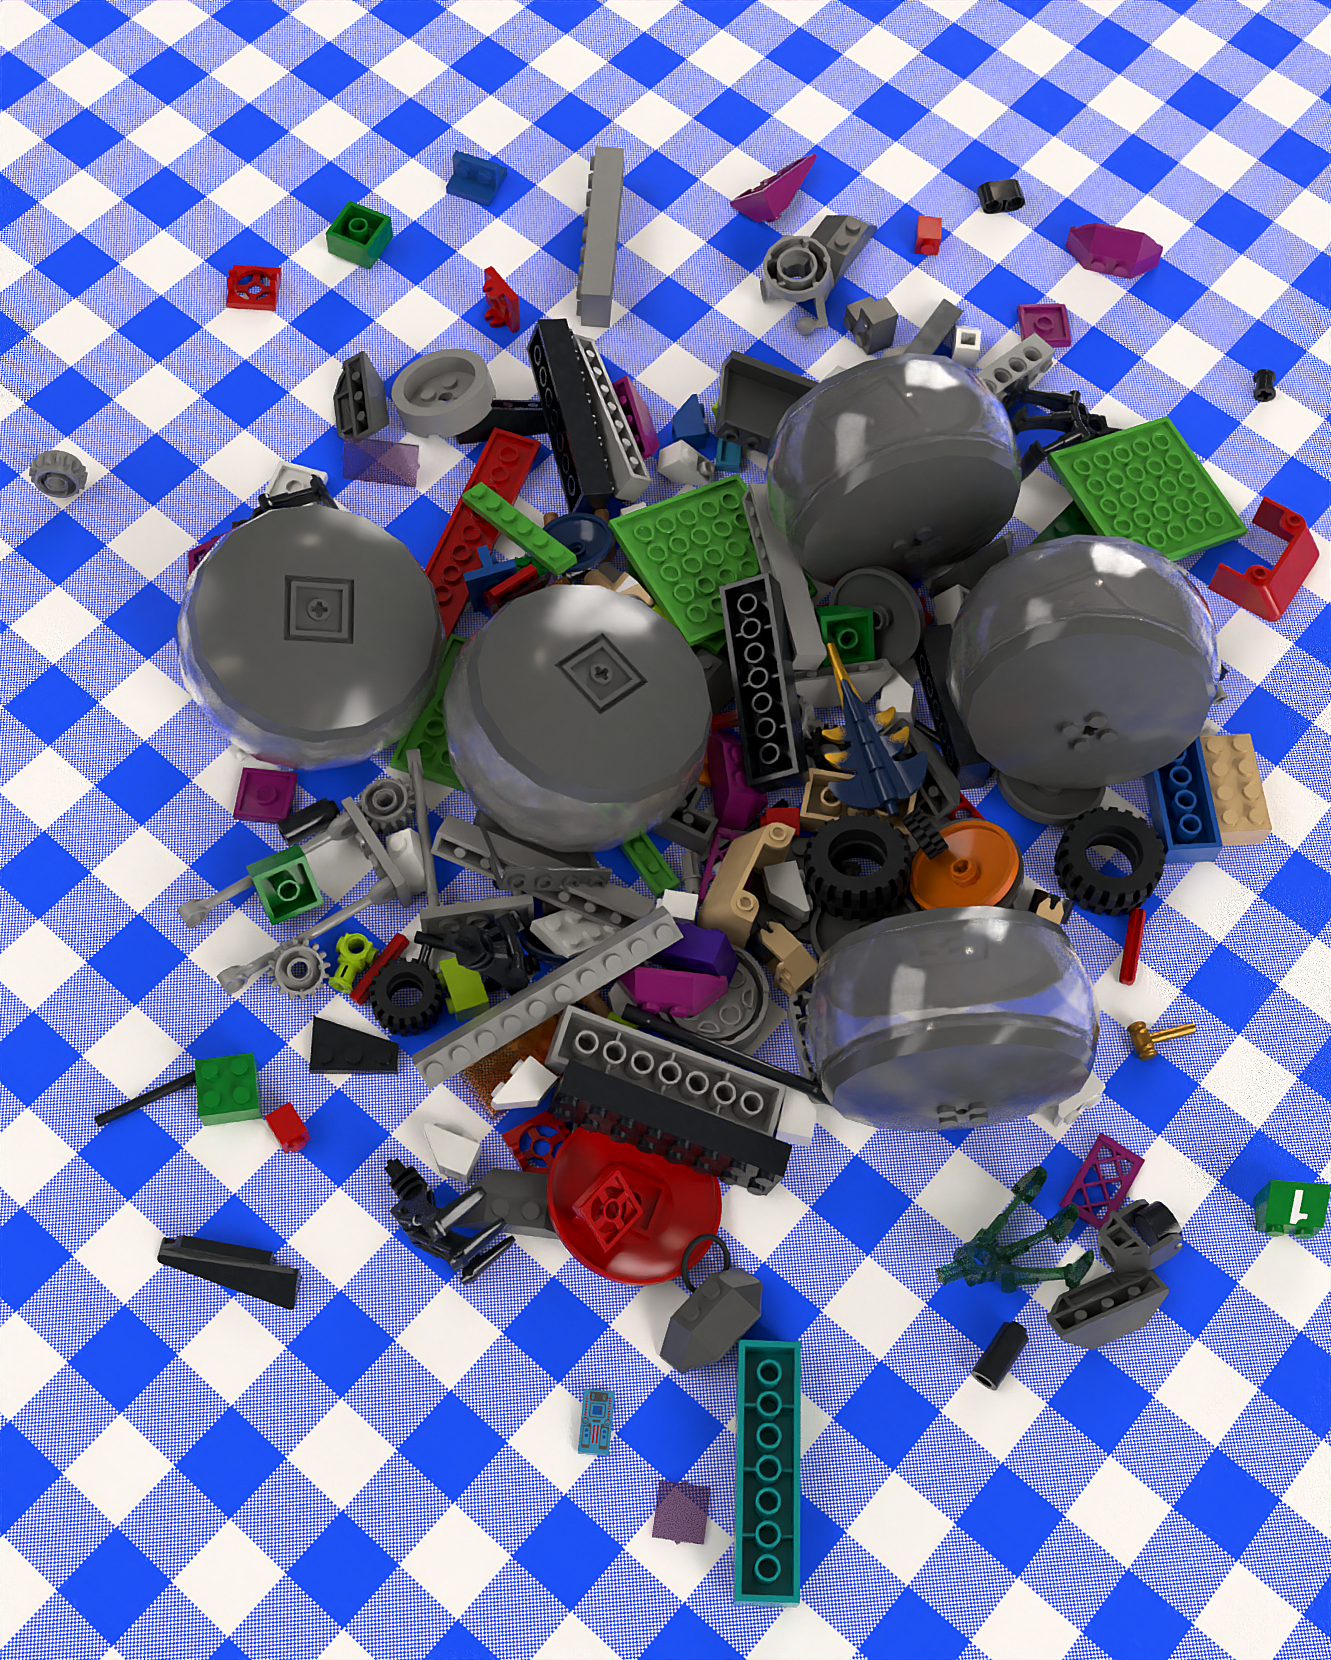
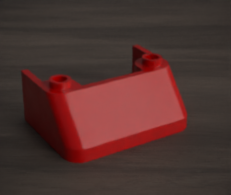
M1264 496L1251 523L1289 543L1272 570L1262 565H1252L1243 575L1220 562L1208 589L1264 620L1277 621L1282 617L1316 564L1320 552L1305 519L1300 514Z

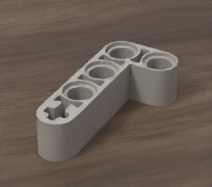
M799 990L796 994L793 993L790 996L787 1017L801 1077L824 1084L826 1073L831 1068L815 1001L809 992ZM796 1005H800L802 1009H805L803 1018H801L800 1007ZM808 1030L814 1036L806 1038L800 1034V1031ZM814 1056L820 1063L810 1064L806 1058ZM807 1095L808 1098L811 1100L812 1103H814V1104H824V1103H822V1102H820V1101H817V1100L813 1099L811 1096Z

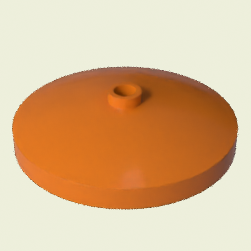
M981 820L955 823L938 831L949 848L932 860L926 856L921 848L916 853L911 865L910 891L923 910L949 907L994 906L1009 891L1016 878L1019 865L1017 849L1009 835L999 826Z

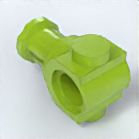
M346 933L345 937L341 936L336 945L335 951L340 953L337 959L339 966L334 976L329 978L328 984L335 990L343 993H351L353 989L351 985L357 973L360 974L370 964L373 965L379 954V949L374 948L373 943L359 933ZM354 948H363V951L360 953H351Z

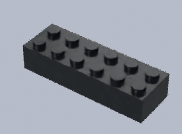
M950 623L926 627L922 645L913 657L934 729L938 736L942 738H939L942 757L960 783V791L984 787L987 776H990L992 764L972 746L959 715L965 682L968 678L954 642L955 633H953Z

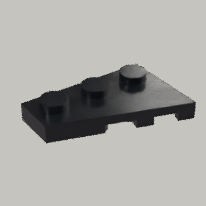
M313 1016L309 1069L311 1074L398 1075V1043Z

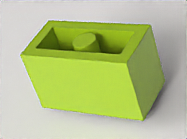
M456 956L439 962L440 972L437 973V977L440 979L442 989L446 988L449 996L445 998L449 1014L455 1013L457 1022L479 1016L490 1009L489 999L479 972L459 965Z

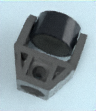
M1139 1199L1118 1212L1111 1211L1109 1220L1103 1224L1098 1233L1099 1255L1117 1275L1153 1270L1174 1257L1183 1248V1245L1180 1243L1183 1240L1182 1231L1173 1213L1162 1202L1154 1201L1149 1204L1145 1199ZM1135 1225V1227H1136V1229H1137L1139 1235H1140L1141 1238L1143 1239V1241H1142V1240L1138 1237V1235L1131 1229L1132 1226Z

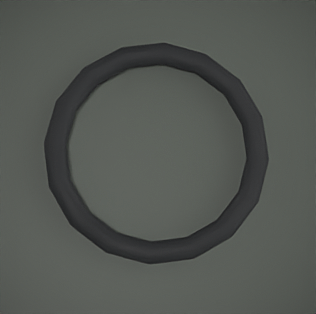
M706 1233L697 1236L689 1243L683 1253L681 1275L686 1288L692 1293L697 1288L689 1280L687 1264L693 1248L701 1241H715L721 1247L724 1254L723 1271L730 1269L729 1250L726 1243L717 1235Z

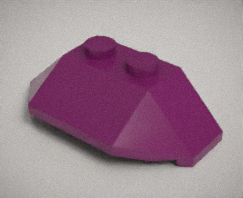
M1102 223L1070 227L1065 244L1067 250L1084 269L1132 279L1157 267L1163 252V246L1157 244L1154 239L1144 232Z
M625 375L612 383L644 461L652 456L660 445L649 409L631 379Z
M709 730L706 752L715 818L719 820L717 827L732 831H743L769 804L767 793L758 794L747 785L741 740L730 732Z
M635 966L615 978V981L636 1007L646 1010L653 1015L663 1012L670 1013L677 1018H685L687 1015L696 1016L728 993L727 976H713Z

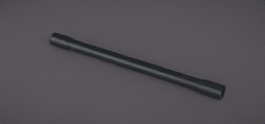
M629 1003L624 1008L621 1019L655 1031L753 1073L787 1085V1087L832 1106L822 1091V1083L813 1082L654 1016L652 1013Z

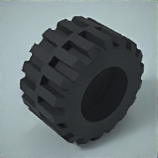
M406 957L400 958L399 963H395L394 960L389 961L388 968L382 966L378 969L379 976H373V985L369 988L376 1021L379 1020L380 1026L384 1030L388 1027L391 1034L396 1035L397 1031H399L401 1037H407L408 1032H413L414 1036L420 1035V1029H424L425 1032L431 1029L430 1022L436 1024L439 1020L438 1014H442V1003L444 1001L440 979H438L434 969L430 970L429 964L423 962L420 965L416 958H412L411 962H407ZM411 987L423 993L422 998L416 1004L409 1007H400L390 1001L392 996L402 988Z

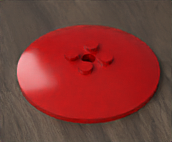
M581 1126L568 1136L557 1151L548 1173L546 1186L547 1207L552 1225L560 1241L569 1253L584 1267L610 1281L633 1286H650L671 1281L681 1276L682 1257L689 1243L699 1235L706 1233L717 1235L722 1214L721 1189L717 1177L710 1174H698L691 1167L681 1163H669L663 1156L655 1153H643L636 1146L629 1143L614 1142L608 1135L600 1132H588ZM612 1165L618 1167L644 1212L605 1254L598 1251L591 1239H587L577 1232L580 1226L571 1222L576 1216L572 1206L604 1171ZM605 1188L604 1190L608 1197H611L610 1193L613 1190ZM597 1198L591 1206V1218L593 1220L599 1215L601 1205ZM613 1201L608 1203L606 1207V1216L608 1218H611L616 1210ZM605 1222L599 1231L609 1232L614 1226L612 1222ZM701 1241L693 1248L689 1255L687 1271L692 1269L703 1258L714 1241Z

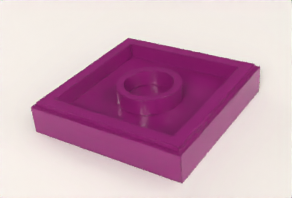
M1022 304L1017 306L1021 342L1036 333L1051 347H1070L1072 341L1065 304Z
M243 767L233 812L234 820L276 824V822L290 816L298 780L297 773Z

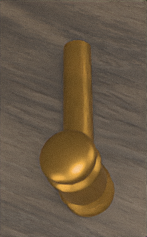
M1137 1021L1127 1027V1031L1130 1033L1136 1053L1139 1054V1060L1148 1061L1158 1054L1157 1050L1154 1049L1155 1043L1196 1033V1027L1191 1022L1149 1033L1146 1023L1144 1021Z

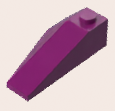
M816 154L797 159L779 170L778 174L761 181L759 186L741 193L730 201L731 207L757 223L765 220L770 223L781 217L780 213L788 208L815 162Z

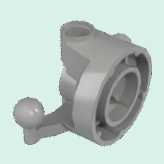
M786 234L768 249L764 257L763 280H760L762 300L765 302L784 299L789 302H804L813 298L817 320L804 316L796 324L800 334L810 335L815 328L828 326L824 302H826L830 291L834 289L833 272L830 268L831 259L826 248L817 240L809 238V236ZM793 277H801L802 279H792V278H793Z

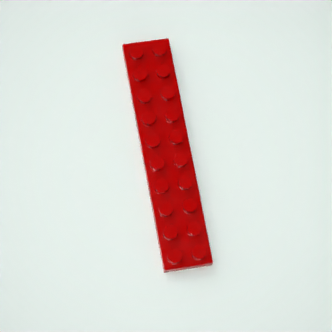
M494 427L462 494L482 482L514 506L541 449V442ZM460 496L424 570L434 587L442 626L439 646L442 647L447 643L451 633H454L470 599L463 573L482 568L477 547L487 545L491 555L501 534L498 529L463 503L462 496Z

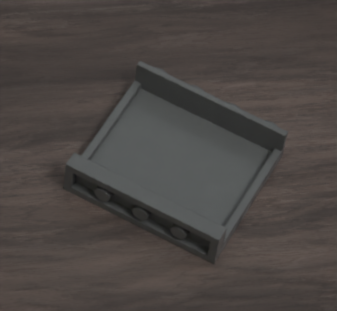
M732 350L721 365L714 436L727 442L741 445L749 450L768 455L771 433L793 403L819 383Z
M480 802L478 808L490 818H496L495 814L501 817L498 808L488 802ZM506 803L527 819L584 818L586 813L582 805ZM477 810L473 824L480 827L491 853L488 862L500 890L569 891V888L566 887L567 883H573L574 887H578L579 884H588L589 887H592V884H599L600 888H604L605 884H608L612 869L600 868L593 852L556 853L515 839ZM487 831L573 867L506 865L499 861Z

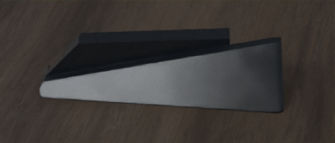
M493 400L491 403L492 409L488 415L474 427L458 434V442L462 445L488 441L494 427L521 436L548 433L540 400Z
M179 1235L176 1239L163 1237L157 1260L161 1264L288 1310H293L302 1281L299 1269L276 1266V1258L272 1251L186 1235Z

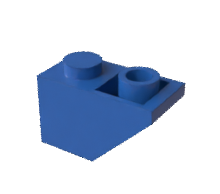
M692 394L672 417L671 432L674 443L683 440L695 450L705 449L706 438H710L709 425L703 421V418H705L704 405L699 403L697 394Z

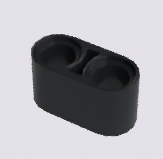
M1016 179L986 182L977 189L982 210L986 214L1016 211L1025 204V197L1020 183Z

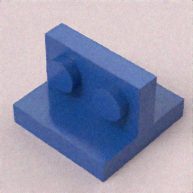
M455 150L452 156L453 175L446 185V193L489 207L508 174L507 168L500 166L498 163Z
M487 545L477 547L482 568L463 573L474 612L487 609L482 593L491 590L518 573L514 559L498 563L496 555H490ZM510 591L503 595L500 602L506 601L512 592Z

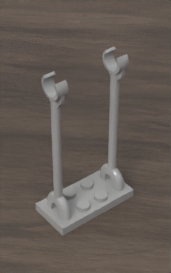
M420 749L406 750L409 775L415 794V810L429 908L419 909L422 933L446 939L448 938L447 932L450 930L457 932L471 925L482 928L494 919L513 910L518 911L525 926L534 921L532 893L524 894V891H512V896L486 897L481 901H458L452 905L440 906L433 854L430 853L432 845L423 787Z
M351 796L341 801L345 812L336 817L329 824L326 831L300 845V848L307 855L331 840H345L355 835L360 844V850L365 858L371 861L372 868L379 881L371 887L366 896L295 936L298 943H302L304 938H307L309 941L313 940L371 905H382L395 898L399 900L404 909L413 904L406 881ZM248 875L209 898L194 899L181 905L177 911L188 929L204 922L214 907L253 886L251 878ZM292 939L288 940L285 943L287 945L291 944ZM280 945L275 949L280 950L282 946ZM271 950L247 965L231 966L220 972L216 977L226 994H233L242 989L254 973L268 966L267 960L274 959L275 955Z

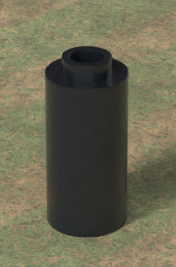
M324 797L276 822V826L283 840L290 847L328 827L340 814V811L334 800L328 801Z
M1016 1321L1002 1323L971 1371V1375L975 1380L988 1389L994 1391L998 1389L1029 1341V1337L1026 1335L1027 1330L1024 1326Z

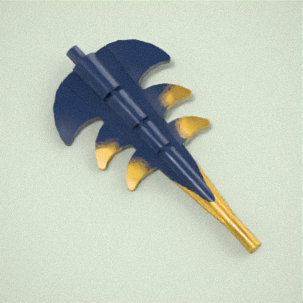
M828 643L825 646L834 671L846 724L837 728L823 730L822 736L836 744L850 743L851 747L839 753H826L825 760L839 770L857 771V775L853 778L841 782H829L828 787L834 797L848 808L859 811H869L877 808L886 809L889 818L897 817L900 814L897 808L900 800L916 793L925 781L928 770L926 752L923 750L916 756L904 761H895L893 759L905 749L909 739V727L905 726L897 733L888 736L880 735L881 732L891 725L896 713L895 707L892 706L881 713L870 715L842 664L835 643Z

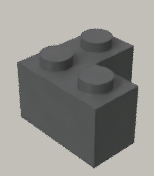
M869 296L846 306L843 323L845 328L855 337L858 347L862 348L868 356L893 345L898 313L887 297L875 301L872 296Z
M683 777L674 786L657 817L653 832L701 856L705 853L714 836L719 821L697 810L705 786Z

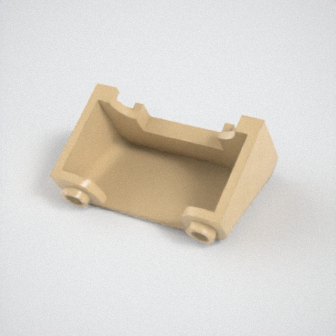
M776 822L734 839L698 912L697 926L707 930L712 928L721 930L726 934L730 944L744 950L759 909V902L753 894L743 890V887L751 871L762 875L763 867L785 862L796 829Z

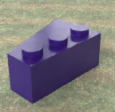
M676 923L683 938L646 959V961L677 971L680 967L693 973L727 976L728 988L739 964V960L724 932L714 928L710 930L702 929L692 923Z

